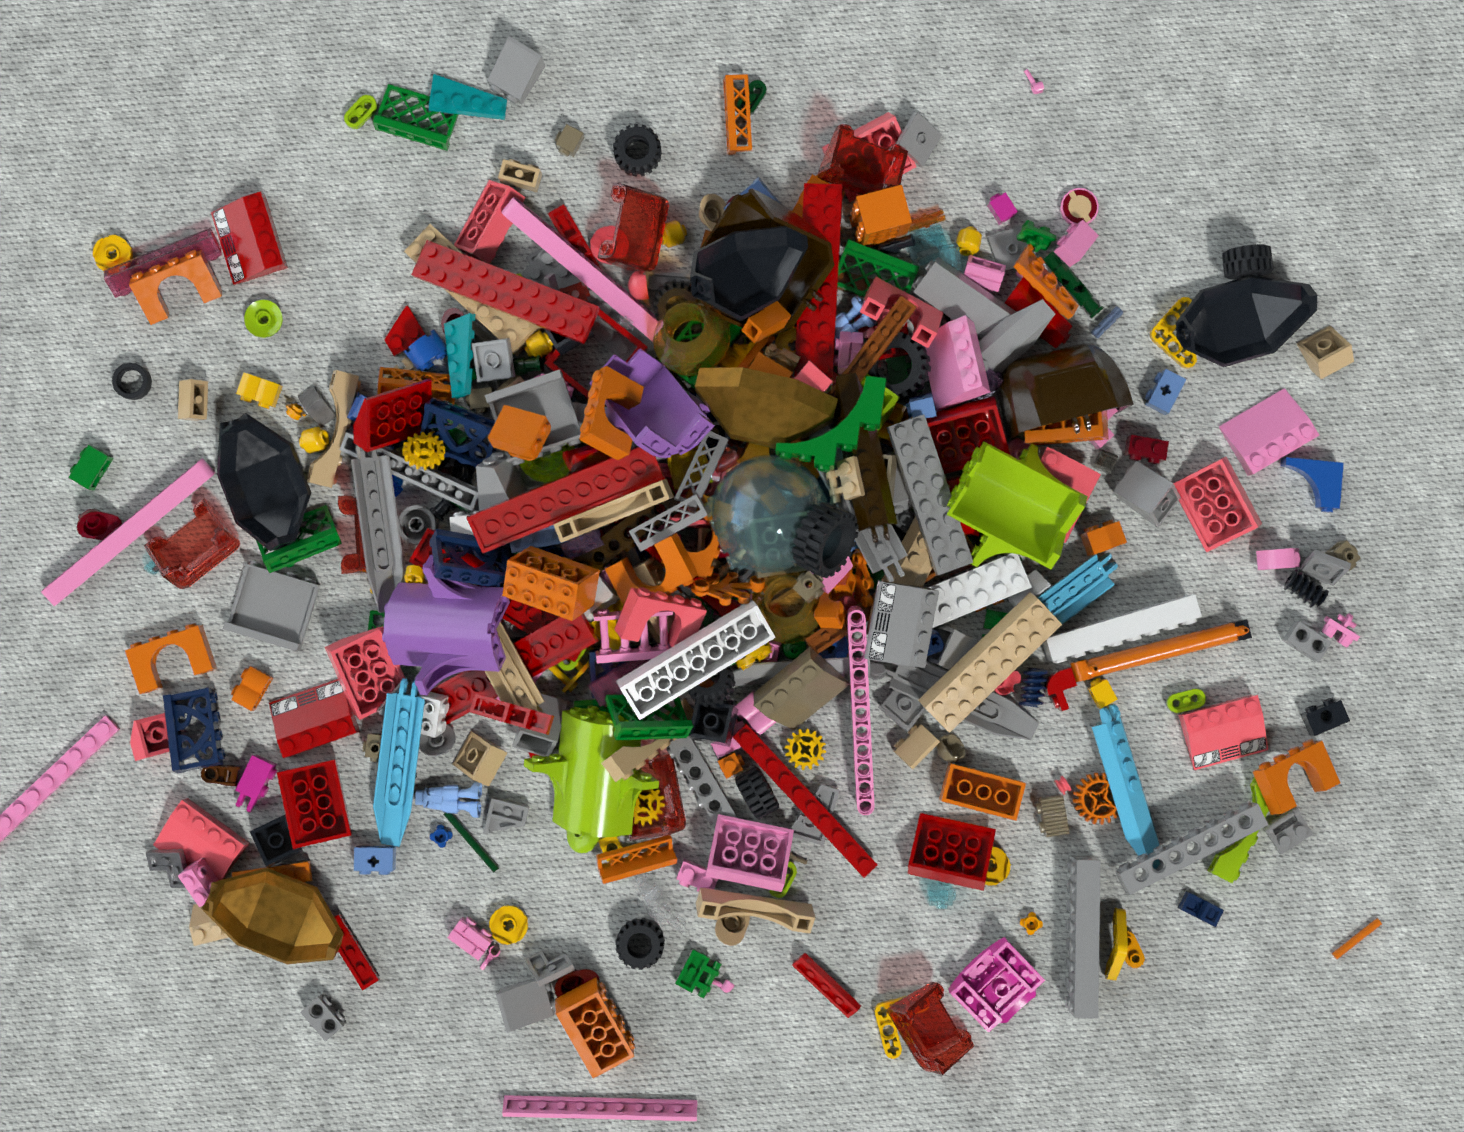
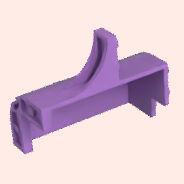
M639 349L628 362L617 355H613L604 365L644 387L639 405L628 410L614 401L606 399L605 405L607 408L605 409V414L614 427L628 434L637 446L649 454L660 458H671V455L677 453L682 455L698 445L715 426L707 417L710 410L705 403L685 390L665 365L644 350Z
M430 555L423 565V573L427 578L428 584L398 583L392 592L389 602L384 607V632L382 634V640L386 644L388 655L393 665L422 667L415 678V685L420 695H428L432 688L440 681L459 672L469 670L499 672L506 659L496 630L510 603L509 598L502 596L503 588L475 586L469 583L435 578L433 555Z

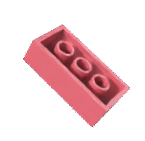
M489 180L454 246L475 259L490 264L500 244L504 241L508 229L513 224L502 214V210L513 197H516L522 203L526 197L510 186Z

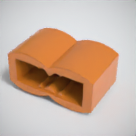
M250 666L249 669L246 668L243 671L240 685H236L232 690L231 695L233 697L231 700L250 711H255L273 677L254 666Z

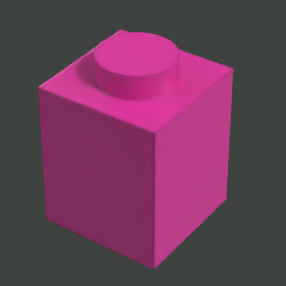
M1006 192L1002 195L997 193L992 196L987 205L999 225L1014 217L1018 212Z

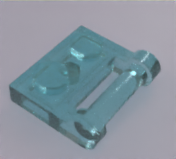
M940 224L913 233L916 245L907 247L913 265L921 268L922 265L928 264L930 260L935 261L937 257L941 259L951 258V253ZM941 245L942 251L918 259L917 253Z

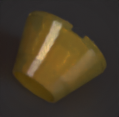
M686 301L676 304L661 316L654 330L653 345L659 360L666 368L680 375L696 376L698 375L699 368H713L724 359L730 345V329L727 321L709 314L701 301ZM695 320L704 324L701 334L692 341L678 342L673 339L675 330L684 322Z
M807 571L768 576L765 579V588L759 593L754 592L752 595V600L760 609L776 637L772 639L775 642L782 644L804 642V639L821 629L814 618V611L818 606L819 598H814L810 603L805 600L801 611L791 617H780L771 611L773 596L783 588L794 587L797 583L796 579L803 572L807 573Z

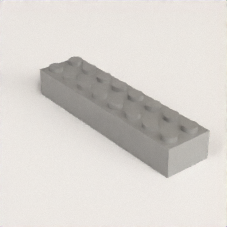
M1070 856V860L1067 861V871L1070 872V880H1067V891L1070 892V899H1067L1066 908L1067 911H1070V917L1066 919V929L1069 930V938H1066V949L1069 950V957H1066L1065 965L1066 969H1069V977L1065 978V987L1068 989V996L1065 997V1008H1068V1011L1074 1018H1098L1101 860L1094 856Z

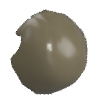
M950 733L938 739L940 742L936 745L937 752L944 761L955 763L965 756L964 744L956 735Z

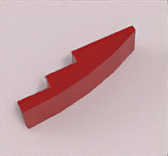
M563 204L549 212L548 215L558 233L601 269L566 206Z
M476 693L470 708V713L549 735L554 719L553 715Z

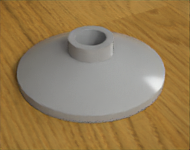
M446 725L445 731L435 738L421 734L420 751L425 755L433 757L448 753L456 741L454 730L449 725Z

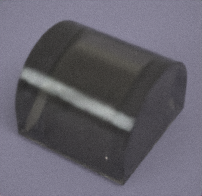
M1099 450L1093 468L1111 475L1118 456L1106 450Z

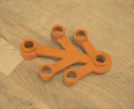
M858 548L854 550L851 560L853 564L851 568L852 573L856 567V573L854 574L856 578L855 601L857 604L861 602L863 607H870L873 605V598L868 589L874 587V581L867 569V562Z
M729 572L720 581V575L712 573L711 577H708L706 580H695L691 586V591L700 597L709 595L718 598L719 603L725 606L731 604V595L737 597L739 603L748 604L750 602V594L738 590L751 589V591L759 593L765 588L766 580L764 577L757 578L755 575L751 576L750 582L737 583L739 575L735 572Z

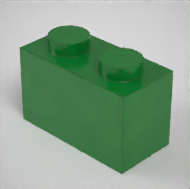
M88 445L81 451V458L78 463H75L70 469L71 474L68 478L86 489L94 491L114 458L98 448Z

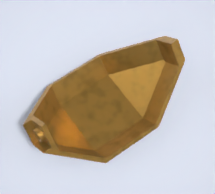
M744 367L699 368L695 384L696 393L731 439L775 449L776 443L800 442L833 423L838 400L797 379Z
M269 868L212 882L210 894L201 908L236 945L287 965L334 960L343 939V932L317 887Z

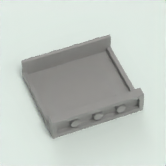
M557 370L485 395L495 422L504 405L547 417L551 425V431L537 458L542 457L543 452L549 450L551 453L562 450L561 446L569 444V447L580 444V425L562 371ZM505 451L507 463H513L515 466L525 462L524 459L513 457Z
M250 560L249 564L243 563V566H245L229 620L224 623L223 629L290 650L301 651L321 585L315 584L316 580L305 577L304 580L298 579V574L287 572L286 575L279 573V570L269 573L267 569L261 567V563Z

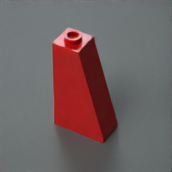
M1023 277L1004 303L1018 312L1043 299L1055 315L1039 337L1055 348L1061 342L1065 344L1071 336L1068 332L1072 325Z

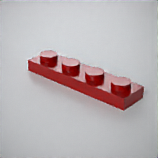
M338 914L334 918L343 932V939L338 952L363 991L379 981L380 978L341 914Z
M806 953L793 962L792 966L847 1018L860 1009L861 1005L855 998L846 992L840 984Z

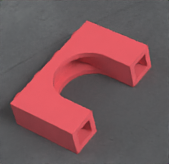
M875 277L866 293L860 313L877 321L883 309H891L900 296H903L917 306V309L909 318L914 326L911 339L929 348L938 333L943 312Z
M642 587L639 589L631 588L615 626V631L621 639L639 642L647 621L654 614L665 610L673 611L674 621L668 633V643L673 647L699 631L707 610L702 605V602L695 598L689 600L680 595L670 596L661 591L655 593Z

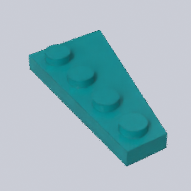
M433 74L429 111L505 120L507 99Z
M469 313L444 323L452 398L458 399L471 394L472 368H470V361L473 358L471 339H474L475 333L472 330V321H475L476 314Z

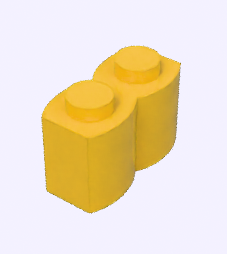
M243 372L236 394L241 396L240 400L251 403L254 400L259 402L258 406L269 409L271 406L275 408L283 386Z

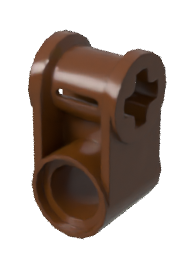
M234 765L206 767L201 771V778L207 783L237 786L238 771L241 767ZM209 768L213 769L216 773L213 779L207 774Z

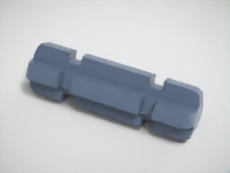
M1118 306L1115 307L1111 314L1109 313L1091 331L1092 335L1095 338H1099L1117 321L1116 319L1123 315V311Z

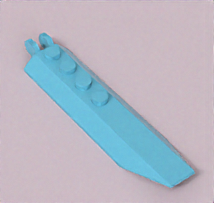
M1105 553L1099 558L1095 554L1037 598L1063 624L1115 585L1108 575L1116 570L1118 565L1116 562H1112L1103 568V565L1112 558L1111 553Z
M404 678L400 682L399 693H387L373 803L380 843L400 847L412 809L425 699L417 696L418 688L415 685V680L412 683L411 695L405 694L408 681Z
M1112 704L1108 708L1104 707L1099 710L1102 724L1092 727L1125 838L1138 856L1145 853L1148 855L1154 852L1153 849L1160 846L1119 708L1117 705ZM1156 859L1153 861L1152 866L1154 869L1158 868L1160 861Z

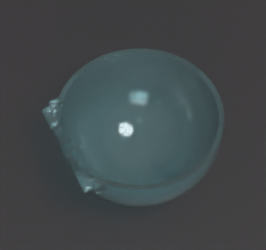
M761 455L747 459L729 470L719 482L714 495L707 498L708 502L704 506L708 505L711 510L707 517H713V520L709 522L715 535L718 537L723 553L728 552L730 554L726 559L731 570L738 567V570L747 568L761 573H778L798 566L795 563L796 561L793 560L795 553L792 552V547L796 545L793 543L794 538L798 536L796 531L798 528H801L802 519L808 517L807 512L809 510L813 511V507L820 505L821 502L826 503L827 497L815 475L801 463L793 459L779 458L778 455Z

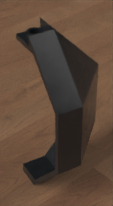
M787 226L734 231L698 249L693 253L690 273L692 297L739 321L744 320L781 299L808 249L807 236Z
M1253 275L1205 288L1198 292L1176 321V338L1183 349L1223 368L1275 353L1317 311V293L1310 284Z
M244 413L238 419L220 423L217 476L235 523L269 551L292 544L296 541L312 493L293 444L247 413Z

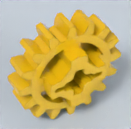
M421 432L420 436L414 433V438L407 437V442L403 443L404 461H409L410 467L416 465L417 470L423 467L425 471L428 466L434 469V464L440 465L441 460H444L445 446H443V440L439 441V436L433 438L432 433L425 435L424 432Z
M806 728L805 733L799 729V734L796 735L792 732L793 738H787L790 744L784 746V748L789 749L785 756H791L788 762L794 761L795 768L801 765L802 770L805 769V766H808L811 770L812 764L819 766L818 759L824 760L821 753H826V750L822 749L826 744L825 742L820 743L822 736L816 737L815 730L811 734L809 733V728ZM808 736L813 739H811L810 741H803L800 737ZM794 742H796L798 745L797 751L793 754L792 747ZM799 742H801L805 746H810L808 750L810 751L809 753L811 754V756H809L805 752H800L802 748ZM818 745V753L815 757L813 749ZM801 757L808 758L810 761L802 762L798 759H800Z
M654 789L641 791V793L649 794L647 796L639 794L634 808V824L641 821L642 826H644L645 822L652 825L653 819L659 821L657 815L664 814L660 808H665V804L660 803L664 800V796H658L660 794L659 789L656 791ZM639 799L641 800V802L643 801L644 803L648 801L647 805L649 810L645 807L640 808L641 804ZM655 800H656V801H657V808H656V810L654 811V809L652 808V804H653V803L655 802ZM647 814L648 817H640L639 815Z

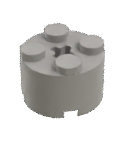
M409 506L398 517L400 536L412 544H419L427 528H431L434 531L439 529L437 517L430 509L423 506ZM417 521L422 523V526L419 527V530L417 528H414V525L417 524Z

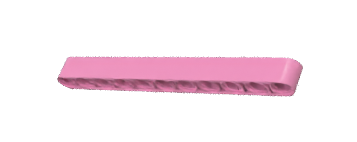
M513 197L502 210V214L652 342L663 348L674 334L672 329L668 330L665 325L662 326L650 310L633 298L630 293L519 199Z
M203 458L46 586L41 593L53 606L57 605L210 479L216 472Z
M851 606L847 610V635L855 795L859 813L870 815L874 811L875 806L868 660L864 658L867 644L866 618L861 607ZM858 612L861 614V617L858 620H853L851 615ZM854 632L862 633L859 639L852 638ZM855 651L863 652L860 658L853 657ZM856 670L864 671L861 677L854 676ZM857 689L865 690L861 696H857L854 693ZM858 708L866 709L863 714L856 713ZM861 726L867 728L864 733H858L856 730ZM861 745L867 746V749L863 752L857 750ZM861 764L868 765L866 770H860L858 767ZM864 782L869 784L865 789L859 787ZM863 801L870 802L867 807L860 805Z

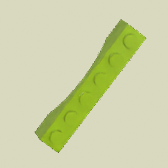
M1254 777L1250 784L1252 802L1259 804L1264 817H1266L1269 809ZM1258 831L1234 842L1225 850L1216 853L1207 871L1230 883L1236 881L1240 876L1241 871L1239 869L1242 863L1244 864L1248 860L1250 847L1254 846L1257 842L1258 836L1256 835Z

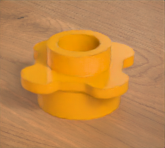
M291 403L286 405L287 415L294 420H299L302 416H306L303 407L299 404Z
M1029 912L1026 918L1020 920V925L1025 927L1028 935H1033L1035 931L1042 928L1043 922L1038 920L1035 912Z

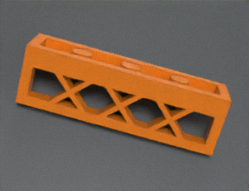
M748 74L725 75L723 87L727 155H735L736 152L752 151ZM733 80H744V88L740 92L733 86ZM738 97L745 102V107L741 111L734 104ZM739 116L746 120V126L742 130L735 122ZM741 134L747 139V146H737V138Z
M380 367L377 394L430 378L432 380V398L434 397L453 405L455 403V398H452L451 385L442 383L443 381H450L449 374ZM383 374L392 375L393 377L384 378ZM404 377H411L412 380H405Z
M670 834L596 855L597 868L603 884L677 864V857L673 850ZM667 843V846L658 847L660 844ZM648 848L646 852L640 853L642 849ZM629 853L628 857L621 858L624 854ZM611 859L609 862L602 864V860Z

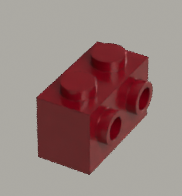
M1129 435L1126 439L1124 456H1129L1130 460L1141 461V459L1148 460V463L1160 464V462L1166 461L1169 441Z

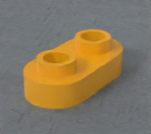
M1127 930V938L1130 939V942L1128 943L1125 962L1132 968H1139L1143 965L1145 957L1135 935ZM1134 955L1138 956V960L1136 962L1132 961V957Z

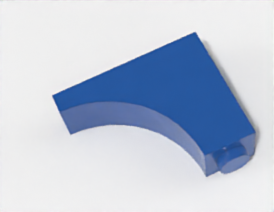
M1290 457L1281 459V467L1290 468L1298 472L1310 484L1315 497V508H1321V512L1333 513V510L1340 509L1344 463Z

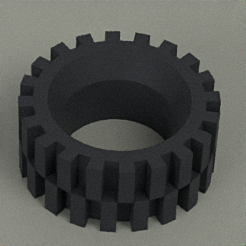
M899 332L885 351L891 348L904 349L911 358L912 369L907 379L895 385L886 384V388L899 396L898 400L904 401L908 400L910 396H916L918 390L922 391L925 387L923 386L924 382L929 380L927 375L928 372H931V366L928 363L930 362V357L926 354L927 350L925 347L912 340L910 335ZM878 361L868 373L872 377H880L877 371Z
M821 502L820 505L813 507V511L809 510L807 512L808 517L806 519H802V526L796 531L798 536L794 538L793 543L796 545L792 547V552L795 553L793 560L796 561L795 563L798 566L816 575L828 578L829 576H834L835 572L838 573L841 570V565L845 566L847 563V557L852 555L851 549L856 545L854 540L858 537L856 530L859 526L856 523L858 520L854 517V514L830 503Z

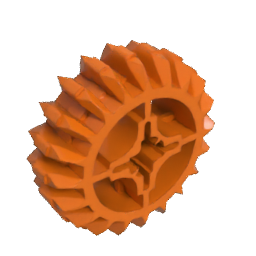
M1094 772V779L1090 774H1087L1088 781L1081 778L1080 781L1083 785H1075L1080 790L1079 792L1073 791V794L1078 796V798H1074L1072 801L1079 803L1074 808L1075 810L1082 809L1078 815L1082 817L1086 814L1084 820L1087 822L1091 819L1092 824H1096L1098 820L1099 824L1103 825L1105 818L1110 823V816L1115 819L1118 816L1115 814L1117 809L1114 799L1112 803L1107 798V789L1110 786L1108 779H1106V773L1102 772L1099 778V774ZM1095 783H1104L1097 791L1088 789ZM1101 793V798H1103V800L1106 801V803L1102 801H1098V803H1096L1097 799L1091 794L1100 796ZM1085 794L1091 799L1089 810L1084 802ZM1101 806L1109 807L1104 813L1094 814L1095 810H1098Z

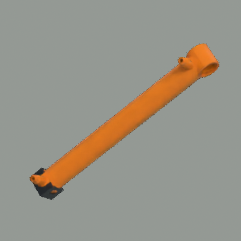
M1242 619L1122 651L1070 663L1076 682L1219 645L1250 639L1252 635L1248 620Z

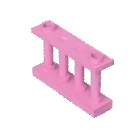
M608 609L597 610V613H593L594 621H600L601 648L600 651H596L597 663L653 659L671 648L668 643L667 616L673 615V611H660L652 616H659L660 644L658 647H651L649 645L648 626L646 623L640 637L641 645L639 648H631L629 640L621 639V647L618 650H611L609 648L608 620L619 619L622 611L609 612Z

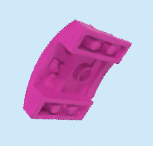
M1003 937L975 957L952 982L948 991L989 1033L999 1023H1007L1024 1005L1036 996V989L1045 979Z

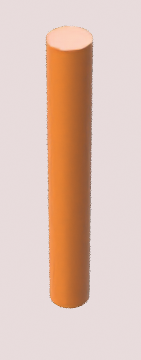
M1376 918L1332 953L1336 960L1367 937L1382 925L1381 921Z

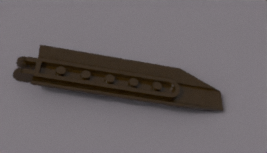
M856 373L836 376L835 398L838 399L834 416L836 426L850 414L863 391ZM860 427L857 450L853 449L851 452L841 450L843 459L852 456L858 459L865 495L852 499L854 513L858 520V531L870 529L873 543L878 542V535L875 528H883V536L886 541L890 540L887 525L898 523L877 429L875 431L864 430V427Z

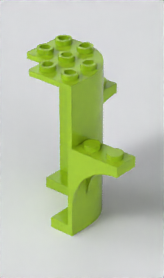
M983 442L980 448H975L971 461H967L963 474L959 479L960 483L958 486H954L947 503L949 507L948 516L982 533L979 540L981 543L979 546L975 545L971 552V556H973V563L971 564L978 567L985 559L993 555L1013 553L1028 557L1052 569L1061 556L1065 536L1085 508L1088 496L1065 485L1050 474L1040 461L1038 447L1031 443L1028 449L1024 448L1019 457L1021 460H1018Z
M588 706L586 709L572 707L570 710L562 711L559 754H549L546 757L534 755L532 758L524 759V767L532 772L545 773L550 778L554 788L552 821L561 828L579 835L585 832L591 834V837L632 835L634 808L637 798L642 790L659 788V780L652 777L651 774L642 771L641 768L639 770L634 768L632 770L634 774L625 781L623 778L617 782L614 781L601 763L623 746L641 747V740H615L613 735L615 727L610 713L599 710L597 706ZM618 716L619 722L628 721L622 716Z

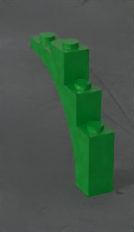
M866 376L864 388L856 406L838 426L824 435L808 441L776 443V455L786 460H790L791 457L799 458L803 462L814 460V468H818V471L821 472L834 470L837 447L847 452H851L853 449L857 450L860 427H864V430L867 431L880 429L886 378Z

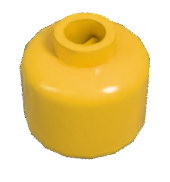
M676 220L662 224L657 231L660 244L667 248L683 244L687 235L685 226Z
M968 226L963 228L957 234L955 247L961 255L973 256L980 250L982 235L975 227Z
M537 331L526 340L527 346L524 347L529 357L540 355L543 358L553 350V343L547 332Z
M318 426L303 430L299 438L300 447L310 454L326 449L327 444H329V435L326 430Z

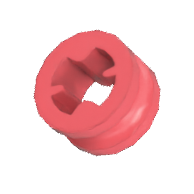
M1063 776L1060 777V780H1054L1062 795H1065L1066 791L1072 790Z

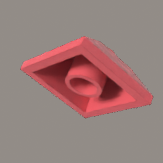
M165 713L133 722L130 745L135 761L170 752Z

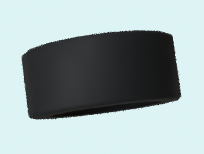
M125 363L116 368L113 373L112 385L116 393L123 398L138 400L148 394L151 389L152 379L147 369L141 365ZM130 370L139 372L143 378L141 388L133 393L125 391L121 385L124 373Z

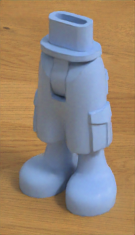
M857 295L851 299L853 305L848 313L842 311L836 316L835 341L836 338H840L841 331L853 333L858 332V329L862 327H873L876 325V320L860 313L863 301ZM862 314L856 322L851 323L852 319Z
M475 782L467 789H461L459 785H445L444 787L416 790L415 805H423L424 808L442 810L443 812L453 814L464 810L469 812L473 818H480V801L462 802L459 801V798L480 799L482 796V783Z

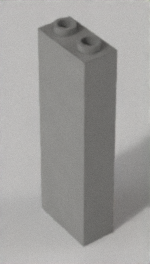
M939 257L935 261L930 260L925 267L927 271L925 275H920L914 283L916 286L915 294L942 311L952 320L965 315L975 324L977 337L980 339L986 336L1006 317L1016 313L1011 307Z

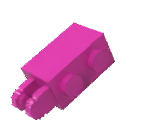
M257 754L251 756L235 790L240 792L235 804L237 807L240 808L246 796H248L251 800L246 810L251 813L257 800L261 799V797L264 798L269 789L267 784L269 780L274 779L277 773V769H275L277 764Z

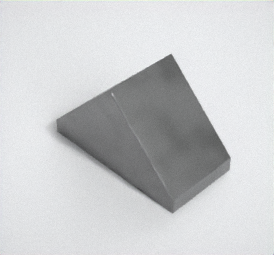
M314 386L298 397L304 409L321 428L336 417V414Z

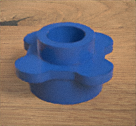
M438 825L437 830L430 834V840L438 844L440 848L445 847L446 842L453 837V833L447 831L444 825Z

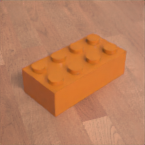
M948 762L939 800L1017 821L1026 783Z

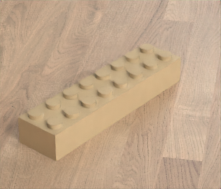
M431 224L404 251L410 259L417 263L426 241L429 240L462 253ZM445 290L469 313L476 314L475 319L498 340L510 338L512 353L516 356L527 346L526 340L532 334L543 330L542 327Z
M1030 592L918 701L950 733L1062 625L1061 622Z

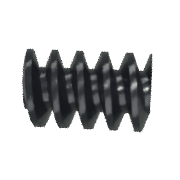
M1295 569L1286 580L1284 590L1291 587V595L1297 591V599L1304 596L1303 603L1311 601L1310 608L1314 605L1319 607L1327 598L1329 591L1327 589L1323 590L1321 585L1316 586V581L1310 582L1309 576L1304 577L1303 572L1297 573L1298 569Z

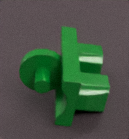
M1027 220L1022 225V229L1017 235V240L1031 244L1034 248L1032 251L1035 253L1040 249L1046 251L1050 244L1057 240L1056 235L1050 233V228L1045 226L1040 227V229L1036 228L1034 222Z

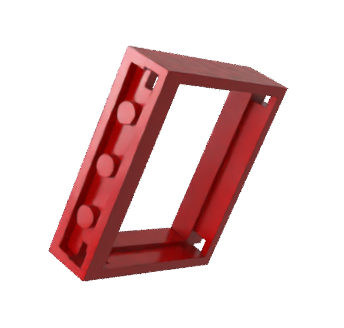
M601 309L599 310L598 317L637 347L626 362L639 349L645 352L648 351V347ZM557 350L549 352L545 358V366L552 372L562 371L565 382L569 383L572 388L588 400L589 391L554 364L561 354Z

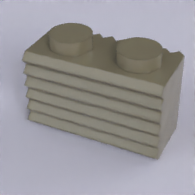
M1063 795L1038 797V802L1035 803L1037 814H1041L1042 821L1039 822L1040 833H1044L1045 837L1070 834Z

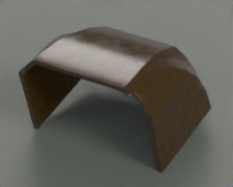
M751 188L748 190V193L743 195L737 194L733 197L702 247L734 231L787 226L807 236L808 249L781 299L778 300L791 314V317L783 329L768 336L771 337L792 329L806 307L812 311L817 309L816 304L811 300L813 297L819 302L824 299L822 294L817 291L833 269L834 260L831 243L821 232L784 205ZM703 303L709 314L741 328L744 327L749 319L747 317L739 321Z
M1087 343L1017 359L1008 365L995 383L1008 440L1015 438L1024 431L1071 419L1074 432L1078 434L1080 433L1078 417H1083L1084 426L1087 431H1090L1091 423L1088 415L1114 408L1118 410L1115 413L1117 414L1134 405L1126 379L1117 363L1101 348Z

